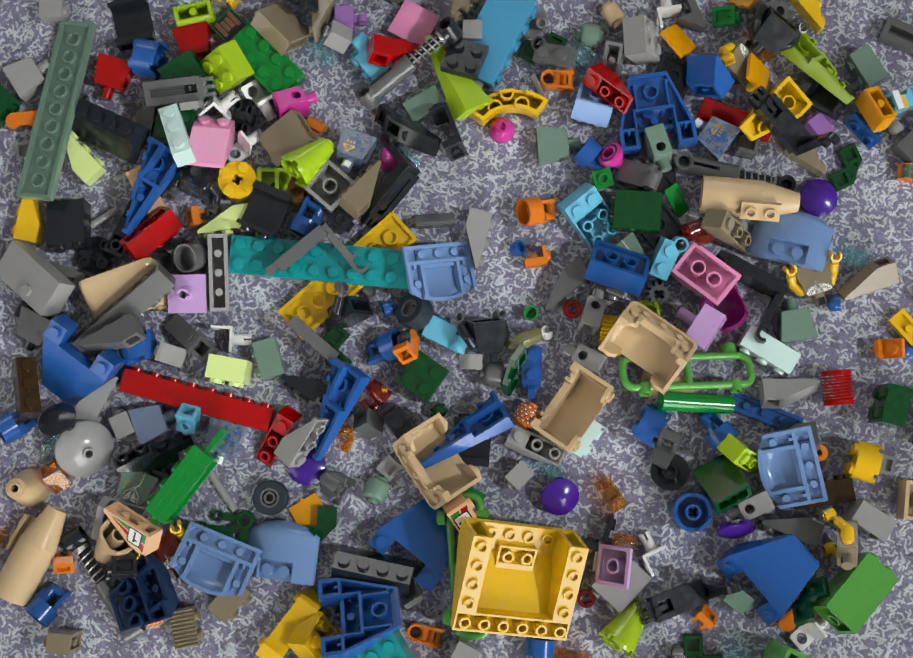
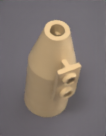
M706 175L702 177L699 214H705L707 209L726 210L733 217H739V219L779 222L780 215L799 211L800 193L763 180Z
M49 504L38 517L24 513L5 548L11 551L0 571V598L20 606H27L57 552L67 514L65 510Z

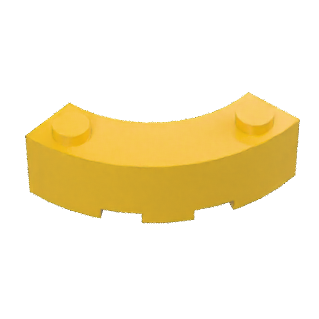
M502 89L488 95L492 97L493 101L483 109L474 111L469 117L482 127L493 118L507 113L523 114L536 121L547 107L549 100L529 90Z
M309 586L303 592L301 590L298 591L293 598L295 603L268 637L264 635L257 644L260 648L255 654L259 658H283L290 649L287 641L295 626L317 613L322 607L317 592Z

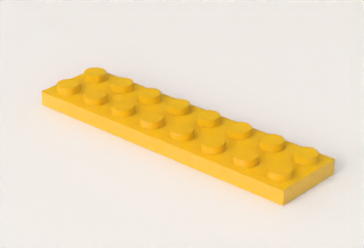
M392 211L353 246L402 250L401 247L412 246L418 239ZM311 281L278 310L279 314L287 323L296 315L315 331L329 317L327 309L334 304L335 296H338L339 292L334 288L335 283ZM348 285L350 290L346 295L355 296L365 286Z

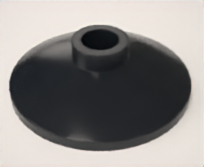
M675 454L667 470L652 463L650 474L653 482L658 487L673 491L680 489L686 484L690 470L685 459ZM666 471H671L673 475L667 476Z

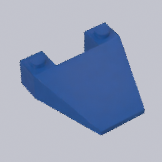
M667 71L629 76L627 89L634 99L627 113H622L617 136V143L622 147L623 157L639 155L641 151L640 137L644 135V129L660 123L664 124L666 133L673 132L676 150L694 148L698 142L695 121Z
M61 314L51 319L43 333L42 385L64 402L74 407L80 400L113 378L118 373L125 359L111 349L98 354L95 361L92 362L69 344L79 324L67 315Z
M424 498L381 526L368 544L384 555L395 540L426 564L414 581L430 593L441 579L448 561L446 525L437 524V510L432 509ZM454 526L455 538H456V535H457L458 530H457L456 527Z
M794 533L739 543L725 551L716 563L728 579L743 571L763 594L764 597L757 605L755 611L767 625L783 617L820 566L818 561Z
M338 577L317 580L318 599L323 608L340 605L342 634L320 637L322 658H354L402 627L398 587Z

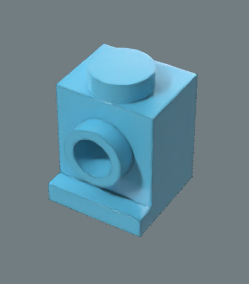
M182 403L175 414L176 430L181 431L183 435L195 434L200 426L201 407Z

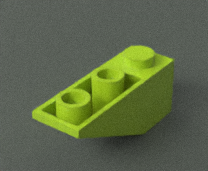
M729 433L717 449L744 470L753 475L758 473V453Z

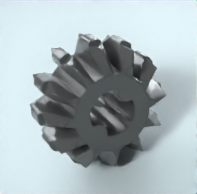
M654 279L652 285L650 283L645 285L647 289H643L642 293L647 296L641 299L648 300L649 303L656 301L660 306V312H662L664 307H670L669 302L674 301V298L669 296L674 294V290L668 291L671 285L668 283L666 286H663L664 280H660L658 285L657 280ZM660 292V293L662 294V295L660 296V297H662V299H661V298L656 299V298L654 297V296L656 295L655 293Z

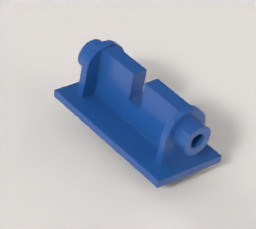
M857 111L844 122L868 150L882 140L881 133H873L867 126L868 123L863 115Z

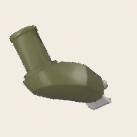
M544 325L541 330L535 328L524 331L515 337L509 335L504 346L507 347L508 352L514 353L520 344L527 349L542 341V339L550 340L553 337V332L546 333L549 331V326Z

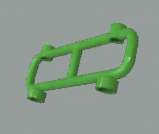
M733 342L721 344L719 346L720 352L694 353L689 361L742 360L745 363L747 379L693 382L690 362L688 361L683 368L685 382H673L668 390L730 388L732 394L740 393L743 391L742 388L750 387L755 381L752 360L745 353L736 352L735 343ZM623 356L618 363L621 384L629 391H639V396L641 397L649 396L651 391H656L651 383L647 381L634 384L628 380L626 364L633 361Z
M471 492L462 493L465 499L469 497L476 503L477 518L489 519V510L484 509L483 500L479 495ZM444 509L437 510V524L446 525L451 593V608L443 609L444 625H451L456 569L455 530ZM454 630V633L464 640H479L489 634Z

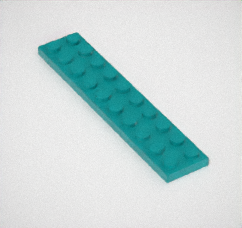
M232 235L228 264L229 274L327 283L339 281L341 284L344 281L348 285L409 290L402 250L344 245L352 255L358 253V256L353 259V263L358 269L368 266L364 273H357L333 244L318 243L286 271L282 272L279 269L273 275L268 276L265 273V269L299 241L274 240L271 238L265 240L260 237Z

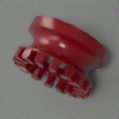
M589 590L580 591L577 595L578 604L583 608H590L595 602L594 594ZM587 593L588 597L591 598V601H587L586 604H583L581 596H585V594Z

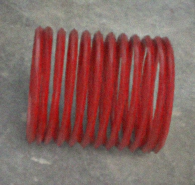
M851 369L820 372L821 377L836 376L821 378V380L837 379L821 381L822 383L839 382L822 384V386H832L822 387V389H833L823 390L822 392H835L822 394L823 396L836 395L823 397V399H828L823 400L824 406L855 403V400L852 399L854 396H851L854 393H850L854 391L852 390L854 388L851 383L853 382L851 380L852 377H850L852 376L850 374L852 373Z

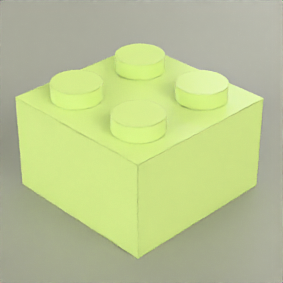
M209 354L204 377L210 378L209 382L225 385L226 381L229 382L230 386L244 388V385H250L254 363L248 360Z

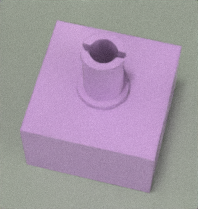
M172 274L176 281L175 289L168 295V314L210 312L209 274Z
M706 303L697 315L681 306L675 316L690 325L686 335L691 337L696 342L697 347L705 352L727 320L726 315Z

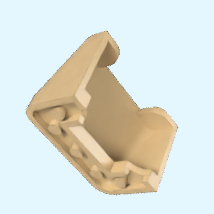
M152 257L143 258L81 280L78 284L93 318L97 317L159 262ZM163 295L160 298L161 301L155 307L151 306L146 311L150 309L157 310L158 312L168 310V295Z
M632 301L615 322L598 349L609 357H616L619 353L623 354L652 375L650 378L652 387L664 395L696 351L697 344L691 337L640 302Z
M575 361L569 368L571 371L569 374L570 378L568 376L565 377L562 387L545 411L540 413L542 418L539 417L537 419L535 417L530 424L534 431L568 453L576 452L582 444L580 442L582 437L605 404H609L615 397L612 385Z
M440 413L405 433L393 443L395 454L429 506L434 510H437L483 479L478 467L471 464L466 466L459 454H455L426 469L422 466L420 459L427 458L433 452L432 448L435 445L439 446L446 439L445 433L448 430V422Z

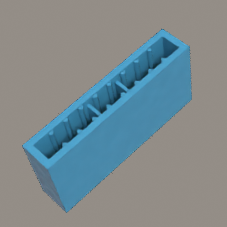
M486 0L476 19H482L483 21L482 40L471 41L489 46V52L478 77V80L483 82L484 85L495 89L496 85H500L503 79L502 73L505 68H509L513 53L518 51L522 36H525L530 28L529 23L531 19H535L539 8L536 0Z

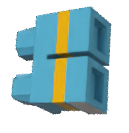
M910 87L900 93L898 90H895L885 95V98L888 99L887 101L890 102L889 104H891L897 115L913 107V91H911Z

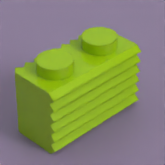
M210 0L196 1V3L192 2V4L173 7L178 27L204 21L212 25L217 21L215 10Z

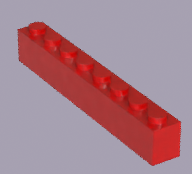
M132 366L131 370L125 368L118 390L180 407L182 403L201 407V414L265 432L269 431L276 410L271 409V404L261 402L260 405L253 404V399L243 397L242 400L235 399V394L224 392L223 395L216 393L217 389L206 387L205 390L198 388L199 384L187 381V384L184 385L179 383L180 379L169 376L168 380L161 378L162 374L152 371L148 375L143 373V369Z

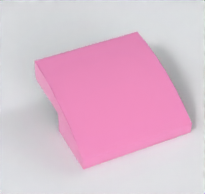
M404 0L387 32L397 39L423 45L424 37L432 33L439 17L409 0Z

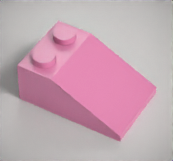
M197 117L190 135V142L196 162L187 165L224 168L235 143V121L228 120L227 118Z
M695 241L671 270L670 275L684 287L716 306L722 302L742 277L741 274Z

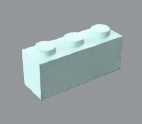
M177 103L158 109L171 154L177 167L196 162Z
M752 324L747 326L736 344L740 348L739 351L748 356L751 354L756 357L755 361L763 366L769 365L773 368L772 371L779 376L790 375L801 354L762 330L760 336L765 338L766 342L764 344L758 343L754 339L757 327Z

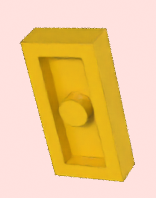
M901 308L887 322L901 338L905 339L907 345L913 349V318L904 308Z

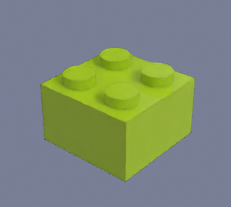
M235 39L218 46L200 61L207 75L214 76V80L211 82L215 84V89L219 95L234 89L255 73Z

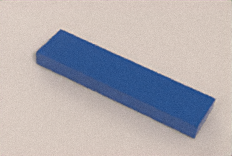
M730 390L729 395H732L735 399L734 412L779 430L788 429L795 424L802 423L804 418L782 409L761 408L759 400L741 393L732 394Z

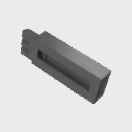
M888 16L883 23L877 41L913 56V26Z
M202 75L144 81L142 85L146 106L203 100L205 97L216 96V91L208 92V89L215 88V84H207V81L214 80V76L202 77ZM196 84L188 87L189 91L197 90V92L186 94L184 85Z
M295 315L288 322L287 325L329 362L331 358L338 359L337 356L340 353L298 316Z

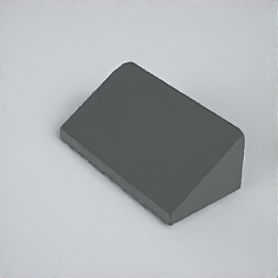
M453 213L416 215L415 223L417 229L453 227L454 218Z

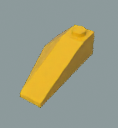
M790 76L777 80L768 90L769 94L775 93L796 118L801 117L813 104ZM754 108L739 126L750 141H754L770 132L753 112Z

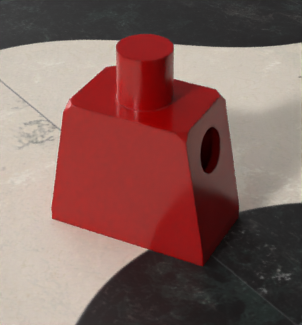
M207 21L172 28L181 54L193 48L201 61L211 53V28Z
M99 53L94 83L102 88L100 98L111 101L114 92L119 94L125 93L134 73L132 68L128 67V61Z

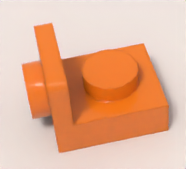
M546 245L541 246L542 257L534 254L524 259L525 269L548 265V261H551V254L549 249L546 250Z
M875 339L873 345L875 358H906L905 339Z

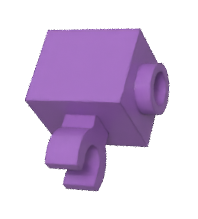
M349 4L334 6L335 21L352 28L353 34H355V25L368 26L367 14L355 15L354 7Z
M820 112L816 116L811 114L804 119L803 122L805 124L803 127L811 136L833 132L835 129L831 123L835 120L828 116L825 118Z

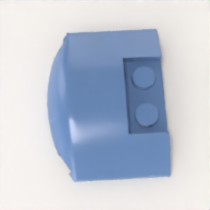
M802 211L780 215L779 222L755 220L751 234L752 241L750 246H748L746 255L789 265L792 263L797 267L823 272L834 229L818 217Z
M469 241L401 247L410 294L429 301H447L467 294L470 288H474L477 285Z
M811 425L762 434V440L758 448L759 474L769 497H772L778 503L777 506L780 509L828 501Z
M285 520L265 521L250 528L248 545L262 550V553L251 576L313 586L315 583L320 537L318 535L314 536L309 531V528L301 524Z
M190 521L170 566L176 570L183 581L199 591L221 597L242 596L262 550Z

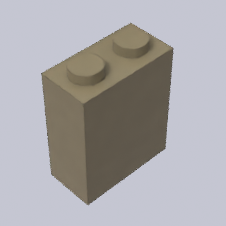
M282 2L257 9L250 23L281 56L303 47L311 36L309 30Z
M292 109L258 136L262 142V148L268 152L271 157V163L277 168H283L280 162L282 160L281 156L317 140L302 113Z

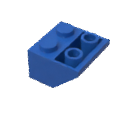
M689 53L687 56L686 84L694 96L723 99L735 81L730 71L723 64L720 56L716 54Z

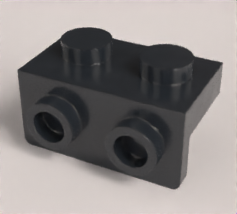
M340 206L329 219V223L335 226L341 234H344L345 231L349 233L355 225L353 223L354 218Z

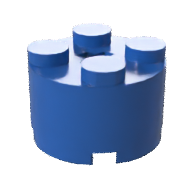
M143 38L135 39L132 56L128 59V67L132 68L135 76L160 80L159 77L162 76L157 69L169 62V57H166L165 51H168L167 45L159 41Z
M153 328L144 332L147 339L131 348L118 349L120 356L125 359L124 363L126 366L142 361L141 357L144 360L155 357L154 350L158 342Z
M646 403L640 414L642 417L641 421L636 420L630 432L633 433L632 436L653 448L663 427L665 428L672 414L667 411L657 410V405L653 403Z
M684 492L676 496L671 503L669 510L671 519L682 530L689 532L702 531L712 521V505L702 494ZM689 508H692V509L694 508V510H693L694 515H693V516H692V515H688V514H689V511H688Z

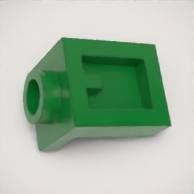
M735 5L712 8V26L714 28L733 26L735 29L739 28V22H742V13Z
M609 167L591 172L594 182L591 185H594L597 191L615 185Z

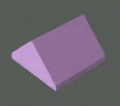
M599 543L595 583L629 589L633 549L627 546Z

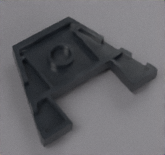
M666 172L663 173L656 192H662V196L666 194L665 190L675 184ZM662 200L659 234H640L654 251L661 236L670 240L675 236H682L688 240L707 232L701 227L703 219L698 217L688 225L690 228H693L692 233H686V228L683 227ZM678 240L676 244L683 242V240Z

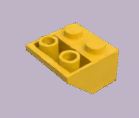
M318 611L295 626L287 641V645L298 658H322L320 637L340 635V633L333 624L331 625L322 611Z

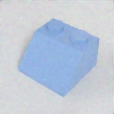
M581 81L571 118L578 122H586L596 127L607 128L614 106L585 86Z

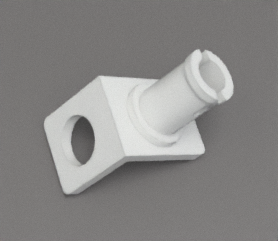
M660 0L661 7H657L655 12V23L659 26L660 32L663 30L662 18L680 16L681 4L672 5L671 0Z
M256 79L240 88L244 97L253 100L257 107L260 108L266 122L277 116L269 103L270 99L273 98L272 94L265 95ZM251 86L257 89L255 97L248 95V88Z
M231 90L222 100H219L216 96H211L204 102V107L197 109V115L200 117L212 106H215L228 120H231L229 108L239 101L240 97L237 93L235 94L234 90Z
M256 129L252 134L246 136L240 130L237 142L234 143L231 151L238 150L241 155L239 158H232L229 154L227 160L229 162L243 161L250 157L252 146L260 141L258 136L263 132L260 129Z
M210 325V330L230 331L229 353H232L234 345L251 346L252 334H234L233 326Z
M650 531L639 535L638 538L646 551L645 555L641 556V560L649 576L652 578L655 575L646 558L667 547L666 545L656 546Z
M819 616L815 621L797 627L789 635V639L800 652H803L815 639H823L828 636L823 630L828 623ZM798 633L805 635L806 641L804 644H800L797 641Z

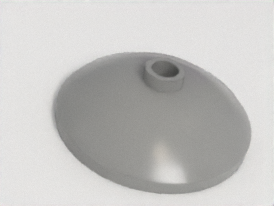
M93 420L77 421L72 430L65 431L58 436L54 447L55 459L60 468L72 476L85 477L93 475L102 470L110 461L114 450L113 437L109 430L99 422ZM91 450L89 455H85L87 451Z

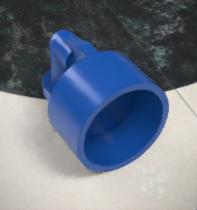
M592 137L581 146L572 158L583 169L588 165L596 171L606 168L598 161L599 153L603 147Z
M310 195L306 196L298 214H293L287 227L288 230L301 237H305L322 223L325 208L320 203L311 200L312 196ZM307 208L314 210L311 219L304 217Z
M391 329L376 336L366 345L368 354L367 365H375L385 360L392 361L397 359L392 352L393 347L398 343L397 336L401 334L397 329ZM375 349H379L380 354L376 355Z
M16 411L11 414L6 412L0 415V437L8 445L25 436L38 424V420L30 419L17 425L14 421L17 418Z
M701 413L699 416V420L710 433L705 439L714 451L718 450L717 447L729 433L733 436L738 434L729 421L723 422L715 413Z
M52 583L49 587L40 591L24 610L39 624L47 628L58 616L56 611L72 593L70 591L65 592L56 583ZM55 594L59 600L51 607L46 602Z
M526 637L524 654L533 658H554L556 640Z

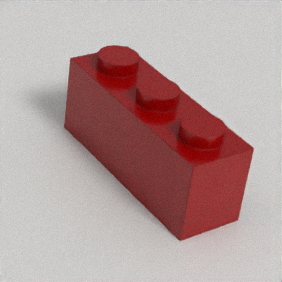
M162 206L138 225L130 236L126 235L119 243L130 258L137 261L148 258L155 249L161 248L166 240L177 235L183 226L170 208Z

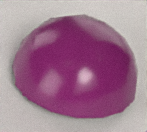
M734 285L718 306L701 297L699 311H701L706 303L726 315L727 320L720 329L722 332L735 330L745 322L749 315L736 285Z

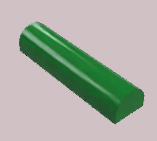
M658 391L657 410L732 414L735 409V399L729 394L666 391L663 395Z

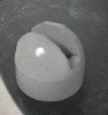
M895 119L888 126L887 131L891 136H898L905 129Z

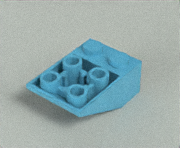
M587 182L583 183L556 205L564 218L591 251L596 239L608 243L621 232L612 231L613 226L609 225L610 214L613 213L595 186Z

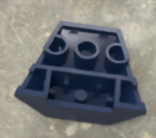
M152 553L147 556L142 555L137 562V576L122 578L109 596L121 632L171 618L179 603L167 567Z

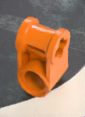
M544 70L539 78L542 90L559 91L562 93L574 92L573 77L575 76V71ZM549 77L552 83H545L543 78Z
M413 621L407 627V636L413 642L440 649L442 633L446 629L432 624ZM419 627L421 633L418 636H413L410 633L411 628Z

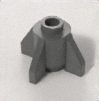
M332 470L325 471L319 478V486L324 498L329 502H334L337 506L341 504L342 496L347 492L348 488L356 484V481L351 477L346 476L342 472Z

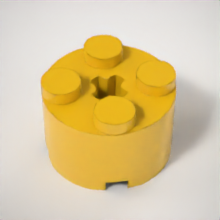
M232 161L219 170L218 185L230 200L238 203L247 202L251 199L255 190L252 186L255 179L258 180L257 174L246 162ZM238 179H241L240 184L237 185Z
M859 440L854 444L851 443L848 450V455H851L850 463L847 462L845 465L844 474H848L849 478L874 484L876 480L873 477L874 475H879L883 454L879 453V450H882L883 447Z

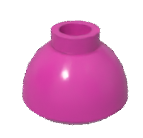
M505 117L494 119L489 126V135L497 143H506L515 134L514 124Z
M610 143L603 147L598 156L599 163L609 168L621 167L624 162L622 147L618 143Z
M384 148L381 152L380 160L382 165L380 168L384 172L390 173L398 163L388 148Z

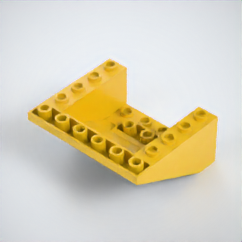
M463 516L458 535L450 625L452 630L566 641L589 548L573 529Z

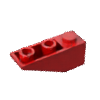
M373 34L367 44V63L382 67L391 66L402 56L406 55L409 57V53L412 54L414 49L417 50L421 44Z
M602 62L588 68L582 83L620 112L626 114L634 98L618 75Z
M288 405L280 410L254 458L271 468L277 458L274 451L282 438L295 430L303 414Z

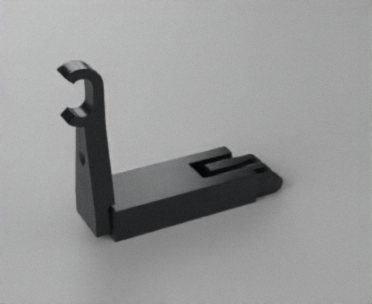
M759 86L757 91L747 99L754 108L753 112L789 154L794 153L795 156H798L819 146L827 149L831 142L837 146L841 141L840 137L834 132L811 136L775 93L769 94L763 86Z
M385 133L382 134L381 140L398 164L372 195L370 206L360 219L362 224H366L371 228L375 227L396 208L420 178L418 176L420 173L418 167L398 147L400 142L393 139L390 143V137Z
M720 250L716 257L742 275L738 280L740 283L771 298L754 333V339L758 343L764 344L766 339L760 336L762 328H766L767 331L773 328L770 321L788 287L784 286V281L734 254L732 255L725 250Z
M694 579L648 597L645 602L637 604L636 607L637 609L645 608L644 611L639 612L640 617L646 615L648 617L641 620L643 625L653 621L660 623L707 604L709 599L719 595H731L742 591L739 583L724 585L706 579Z

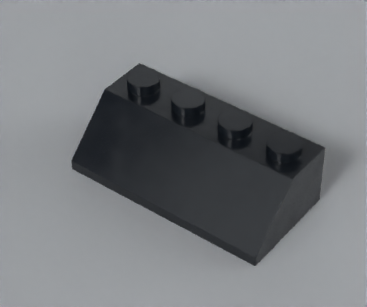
M83 98L80 99L75 110L74 124L76 135L79 139L136 164L150 134V129Z
M341 544L336 551L331 567V578L338 577L398 587L399 595L408 597L417 561L387 554L382 555L378 552Z

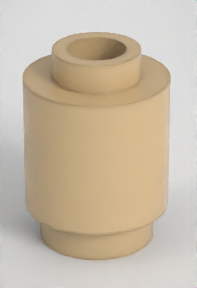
M610 1L606 2L601 7L602 11L600 14L610 28L613 27L614 30H617L623 26V19H625L626 15L615 1L612 3Z

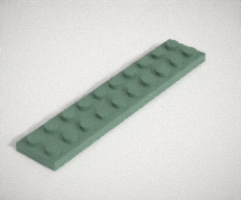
M60 21L16 196L20 199L54 201L73 126L75 110L78 105L97 25L94 22Z

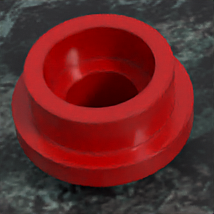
M569 300L563 306V313L567 318L575 319L582 313V306L576 300ZM570 306H574L576 308V311L574 313H571L569 311Z

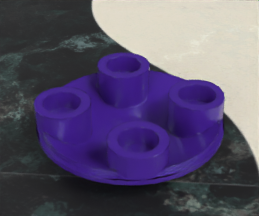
M814 179L802 187L800 191V206L808 214L818 217L825 216L836 207L838 200L837 192L829 182L822 179Z
M316 448L310 450L305 463L300 467H287L290 477L295 482L302 485H310L317 482L322 473L325 472L326 461L324 457L321 461H315L312 458Z
M557 477L546 485L540 494V498L547 512L553 515H564L571 512L577 505L579 491L572 481L563 477Z
M748 519L741 520L735 524L722 522L719 524L716 535L727 539H738L752 534L756 528L751 524V520Z

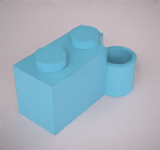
M360 32L352 39L351 44L355 50L350 53L351 58L349 60L355 68L359 67L363 71L361 75L367 82H372L390 66L382 67L367 63V44L370 40L364 32Z
M661 236L651 256L648 273L667 281L679 252H685L688 249V240L682 236H675L672 240ZM682 239L684 241L683 247L677 249L676 242Z
M438 313L436 316L433 315L421 336L454 353L463 355L467 346L459 334L457 326L447 322V318Z

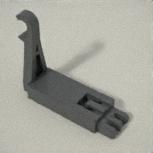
M325 223L322 226L318 225L265 269V273L271 276L279 269L282 272L286 271L326 237L355 272L364 273L368 266L358 269L353 263V259L358 256V253L352 255Z

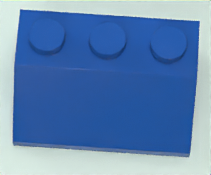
M596 239L584 278L639 297L647 280L651 257Z

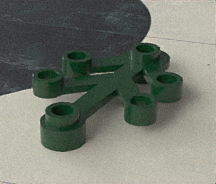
M216 510L213 513V519L216 522L226 520L235 523L230 527L209 525L207 522H200L199 524H205L207 528L231 538L240 529L239 541L247 544L248 529L254 526L256 518L254 513L249 510H243L238 515ZM217 512H220L222 514V518L220 520L216 518ZM244 516L249 517L248 523L243 522Z

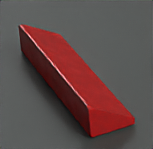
M704 97L696 118L699 117L709 122L712 116L739 127L749 115V112ZM769 132L762 136L760 141L768 143L772 133Z

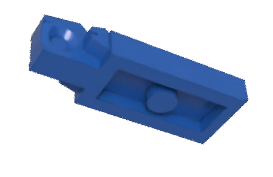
M530 346L526 349L527 360L522 365L523 389H527V399L535 400V390H540L542 347Z

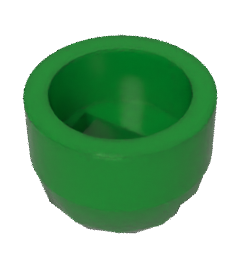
M527 305L522 310V316L526 320H534L538 316V309L533 305ZM531 308L532 311L529 313V315H528V317H527L526 314H527V312L529 311V309Z

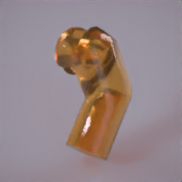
M343 424L338 432L344 439L340 450L350 453L355 441V435L349 425Z
M619 534L612 539L611 545H630L636 547L638 538Z

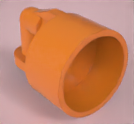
M537 196L520 198L516 203L518 222L522 226L544 224L549 220L555 219L554 202H557V198L541 200ZM543 204H546V210H547V212H544V205H543Z

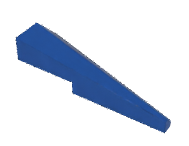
M151 136L147 139L148 145L146 152L143 153L141 170L137 174L131 196V205L126 213L125 226L122 228V232L128 236L132 234L172 181L177 170L182 168V166L177 167L171 150Z
M331 358L329 362L331 370L330 375H327L326 381H328L327 392L323 394L319 418H327L329 421L325 426L324 432L316 440V451L312 454V458L315 461L323 459L371 379L370 376L358 367L336 358Z
M494 390L489 393L490 397L483 404L479 402L476 405L477 409L470 416L466 415L445 435L446 439L439 446L435 445L432 448L433 452L427 458L420 459L425 469L515 427L510 415Z

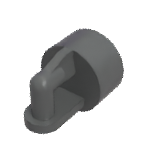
M197 242L178 245L173 254V260L177 269L188 273L200 271L208 266V245H200Z

